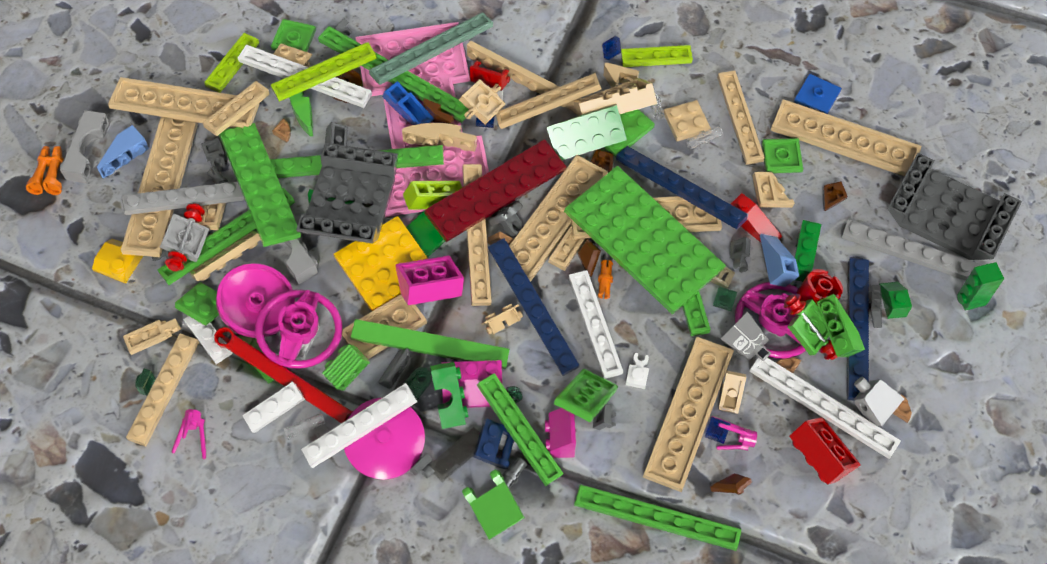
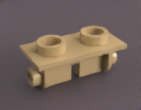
M280 44L273 53V55L310 67L308 60L312 56L311 53L284 44Z
M511 303L502 308L503 312L496 316L494 312L486 316V321L481 324H487L488 327L485 328L487 333L494 335L505 328L502 321L505 320L507 326L519 322L523 315L520 310L516 311L515 309L519 304L513 307Z

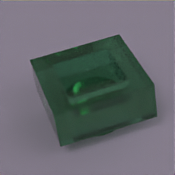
M719 286L713 306L732 311L737 292Z
M144 368L142 373L137 376L135 387L140 394L148 395L156 379L152 371Z

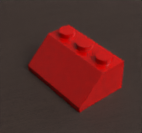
M823 417L805 421L789 435L794 447L803 453L806 462L814 467L820 480L827 485L839 481L861 466Z

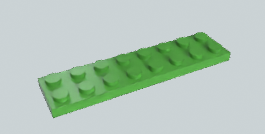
M255 123L249 125V127H235L224 130L219 136L263 247L301 238V233L296 230L297 223Z

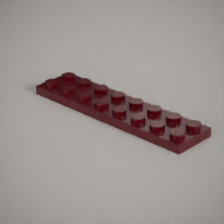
M544 139L427 208L424 213L445 242H448L559 175L567 167Z

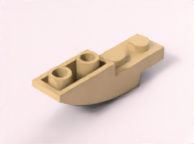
M425 123L402 129L403 141L412 145L436 146L443 144L447 147L452 146L461 148L464 151L475 152L477 147V137L462 133L461 126Z

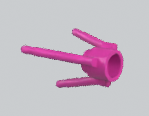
M194 409L185 411L172 453L176 452L181 437L183 439L186 438L188 430H196L199 427L202 458L206 459L205 420L201 419L200 411Z
M714 416L711 417L712 420L719 423V427L738 433V442L741 443V445L717 446V450L742 449L748 451L749 447H755L757 440L756 431L740 427Z

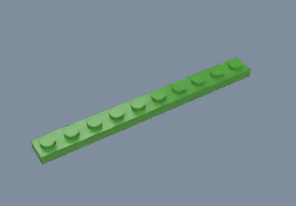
M330 26L318 37L320 43L339 54L362 45ZM375 52L377 59L361 66L370 70L388 61V59ZM409 71L388 81L392 84L398 81L408 93L411 92L421 101L425 98L440 104L441 112L453 116L460 123L466 119L464 114L469 109L459 99Z
M443 145L377 150L397 153L396 168L444 164ZM321 155L270 159L277 178L319 175L322 167Z

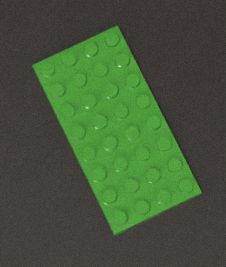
M616 166L564 210L582 230L672 315L724 270L726 266L619 166Z

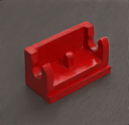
M479 61L470 66V82L476 83L480 79L490 88L495 84H499L498 87H501L500 91L510 82V76H506L509 73L507 69L499 73L479 67L481 64Z

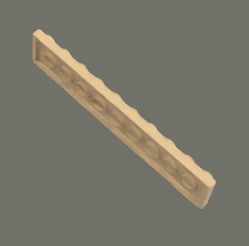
M166 117L160 118L138 193L180 188L198 122ZM174 209L132 214L121 247L122 254L161 257L163 249L160 248Z

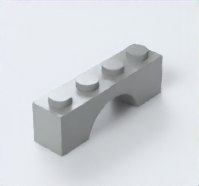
M84 110L82 117L79 118L78 128L73 133L71 145L67 148L65 160L60 166V171L65 180L81 183L88 182L93 168L88 158L84 156V152L89 144L98 139L105 138L110 125L105 113Z
M297 239L281 243L287 245L292 250L286 265L298 285L318 274L316 268L318 263L313 255H308V249L303 242L300 243Z

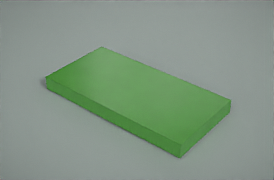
M582 369L556 397L554 404L591 422L615 394L618 386L586 369Z

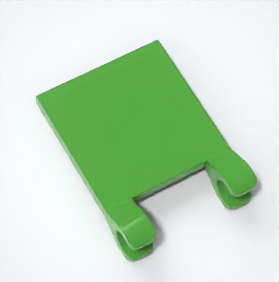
M496 469L490 472V476L497 486L477 498L472 488L466 487L462 490L464 497L472 507L489 540L525 518L505 483L501 472Z

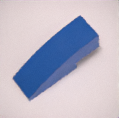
M398 81L384 91L382 97L410 124L431 123L434 120L411 92L408 93Z

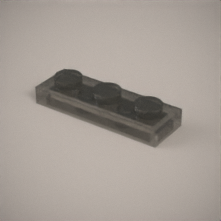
M475 427L469 430L429 465L435 471L433 474L442 483L473 457L480 432Z

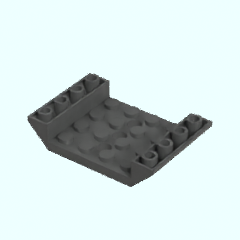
M325 143L321 154L322 167L306 215L301 214L296 229L297 232L372 244L376 242L380 235L394 186L398 154ZM330 197L336 199L332 202L327 201V199ZM349 200L354 202L350 205L345 204V202ZM367 203L372 204L370 207H364L363 205Z
M917 153L887 208L898 225L968 260L994 259L1022 201L1004 193L1000 200H997L931 169L935 160ZM953 197L959 198L961 202H955L953 200ZM945 211L953 212L954 216H948ZM938 225H945L947 230H941Z

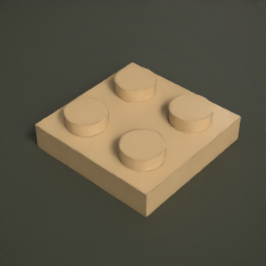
M697 100L664 109L663 114L676 141L710 132L711 127Z

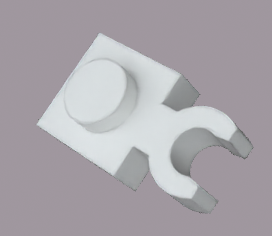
M635 353L633 358L634 365H629L626 380L627 386L645 389L649 368H645L649 360L648 355L645 356L644 361H639L638 353Z

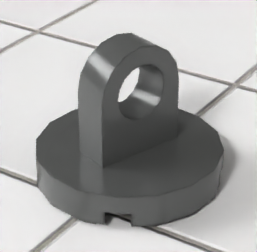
M517 200L512 202L502 211H497L489 217V224L495 226L501 223L509 236L516 237L523 228V224L516 212L523 205ZM512 224L515 225L516 231L513 229Z

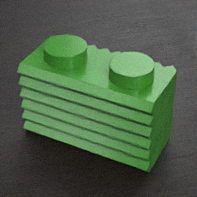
M351 344L341 347L338 351L339 355L335 359L328 361L325 365L326 369L322 372L336 389L342 391L346 390L362 370L370 364V361L358 348Z

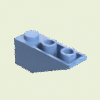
M133 125L119 133L97 166L101 177L104 179L108 175L113 174L117 169L148 150L149 147L145 138Z
M761 234L760 238L769 282L772 285L786 287L799 277L796 259L777 237Z

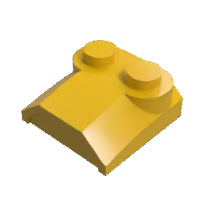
M110 239L103 244L95 256L92 270L126 284L143 256L122 254L121 247L123 242Z

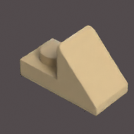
M605 62L603 76L612 88L619 83L638 79L639 71Z
M726 371L718 410L739 413L746 374Z

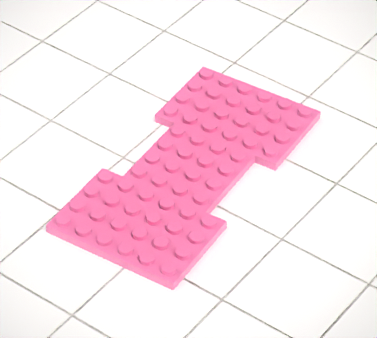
M459 23L420 27L355 38L356 42L360 44L369 42L374 52L389 60L451 29ZM463 42L408 70L455 98L453 84L470 82ZM360 66L363 87L371 90L372 96L383 95L384 91L393 85L388 81L379 85L369 75V70ZM416 98L423 105V101ZM384 99L392 149L424 147L417 144H408L403 141L402 129L412 126V124L405 120ZM454 119V125L461 126V123ZM482 135L476 136L477 147L475 152L443 145V165L396 168L395 182L385 217L424 211L408 210L403 193L411 181H460L462 187H464L463 164H481L482 176L487 174L489 169Z

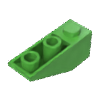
M835 294L818 301L817 305L837 357H850L865 350L858 330Z

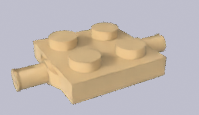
M479 79L461 96L459 101L469 109L464 114L467 119H471L475 115L486 125L505 106L506 103L497 94L501 90V87H498L499 84H495L490 88Z

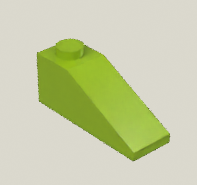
M411 181L403 193V197L408 210H424L463 187L460 181Z

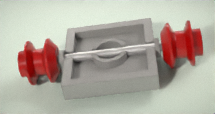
M199 204L187 205V211L184 212L185 218L174 213L171 217L160 248L169 251V259H166L165 264L172 271L183 270V263H186L187 259L197 262L209 231V228L198 224L202 221V216L205 214L204 209Z

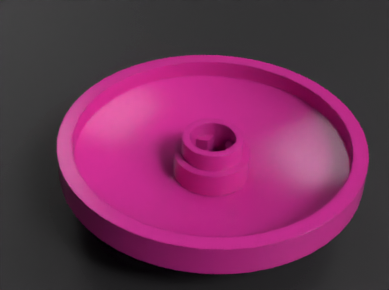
M262 264L241 265L232 269L221 280L216 293L217 311L222 321L231 330L246 337L256 338L255 325L262 308L275 296L292 291L293 288L285 276L272 267ZM295 298L277 304L268 313L263 325L264 337L274 335L280 331L278 325L279 313L283 307L295 304Z
M381 398L372 399L361 404L352 412L348 419ZM409 407L345 447L344 451L352 466L363 475L378 480L394 479L410 471L420 459L425 444L424 427L417 413Z

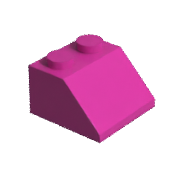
M559 408L550 412L548 420H545V432H549V439H546V449L550 451V455L553 458H574L576 448L575 417L573 413Z

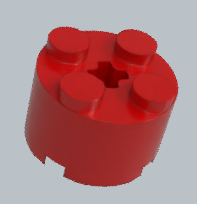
M815 269L808 274L796 293L801 295L799 301L806 302L813 299L817 305L818 301L832 294H835L839 300L843 293V286L836 276H833V278L829 276L828 271Z

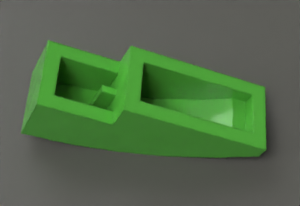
M302 91L289 97L298 123L311 137L313 136L312 106L310 98L304 97V92Z

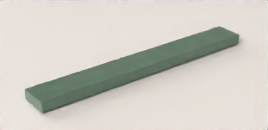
M482 12L370 69L369 75L381 85L493 27V22Z

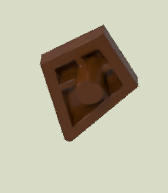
M597 149L590 162L609 173L613 170L614 154Z
M842 181L824 185V211L847 199L848 196Z
M587 239L577 255L584 269L588 271L589 277H592L601 250L590 239Z
M734 473L716 482L710 489L712 492L736 493L740 495L744 493V489L752 483L751 478Z

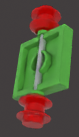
M800 294L789 295L785 299L784 308L790 307L789 314L795 315L787 326L810 356L816 355L819 351L820 353H826L824 355L826 360L836 359L837 355L832 342L827 340L829 334L819 307L813 299L805 302L799 301L801 298Z

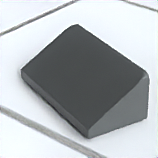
M331 122L326 128L325 143L347 146L348 127Z
M406 348L397 352L378 382L380 385L392 389L411 359L409 349Z

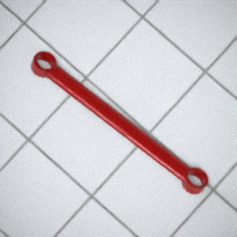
M222 327L216 331L214 340L221 348L230 350L285 387L294 382L306 401L341 424L347 421L353 411L290 370L273 362L265 354L237 337L231 329ZM230 332L232 336L231 340L225 337L222 333ZM219 337L226 341L227 344L219 343Z

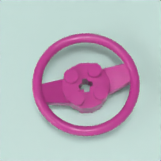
M764 282L746 291L736 306L735 324L743 317L744 307H747L759 314L758 321L767 331L777 336H784L787 333L800 344V346L787 351L768 349L771 352L768 357L785 359L804 353L806 350L787 327L795 317V315L789 314L790 307L784 308L785 299L789 295L782 293V295H764L759 293L764 290L779 289L796 295L798 288L790 284L782 287L772 285L770 282Z
M292 290L275 296L262 308L255 325L256 340L262 352L273 362L288 368H308L326 360L338 347L343 331L341 316L334 304L326 297L310 290ZM291 298H299L297 302H294L295 304L283 307L279 313L278 325L282 338L279 355H277L268 347L264 339V321L268 313L277 304ZM319 302L328 309L333 317L335 325L333 339L321 354L307 360H296L302 345L308 344L318 332L319 321L315 311Z

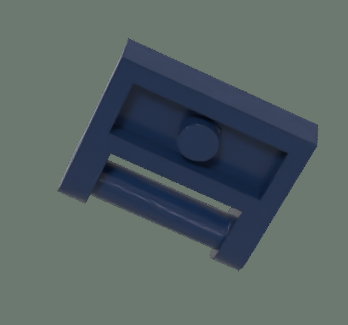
M486 418L483 422L473 457L501 469H508L514 440L505 426ZM502 434L507 436L501 459H499L496 455Z

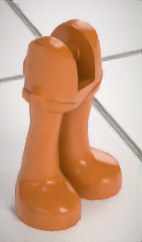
M43 146L37 159V168L33 176L28 180L26 190L31 194L40 195L43 193V189H45L51 195H59L62 192V184L57 180V171L63 162L62 148L54 146L52 156H50L49 146ZM46 167H49V169H48V171H47V174H46V177H45V179H44V181H43V176H44L45 169H46Z

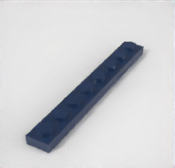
M629 146L616 155V161L735 229H738L748 219L749 214Z
M505 238L488 246V250L562 376L579 368V363Z
M850 258L848 261V316L858 330L865 350L847 357V400L854 401L855 397L860 393L854 383L861 377H864L869 382V260Z

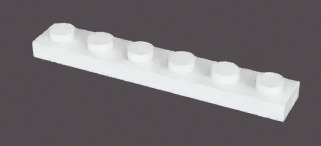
M588 271L570 274L569 281L603 378L607 379L623 374L621 363Z
M405 383L301 450L309 465L314 468L418 401Z

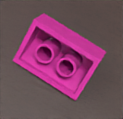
M450 256L396 264L400 292L407 305L462 296L464 277Z
M502 361L454 362L455 367H459L462 379H458L459 387L463 386L465 398L461 399L462 405L467 406V408L491 407L477 387V384L494 373L502 383ZM442 389L443 403H446L451 397V392Z

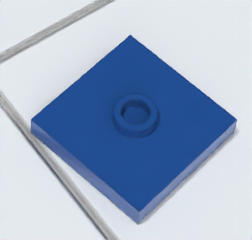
M809 74L798 92L794 103L828 114L842 88Z

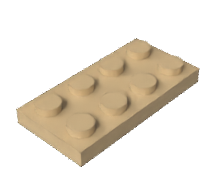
M402 295L397 296L359 319L409 330H417L427 324L426 318L416 305H407ZM354 323L345 327L342 331V337L346 343L356 346L367 359L387 348V346L351 340Z

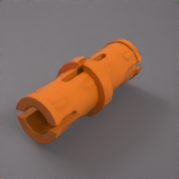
M607 260L601 261V273L598 276V282L600 283L598 297L601 299L604 292V299L610 298L611 283H613V262L611 260L608 261V264Z

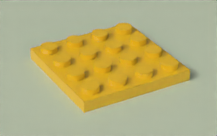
M398 216L382 225L379 238L373 244L354 241L333 254L371 311L401 295L396 264L428 259Z

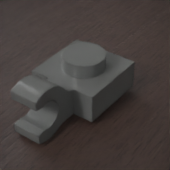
M748 237L731 241L730 258L734 260V269L740 268V273L748 270V264L745 260L746 257L750 256L751 240Z

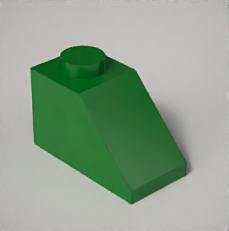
M898 281L879 283L887 319L907 317L912 308L908 289Z

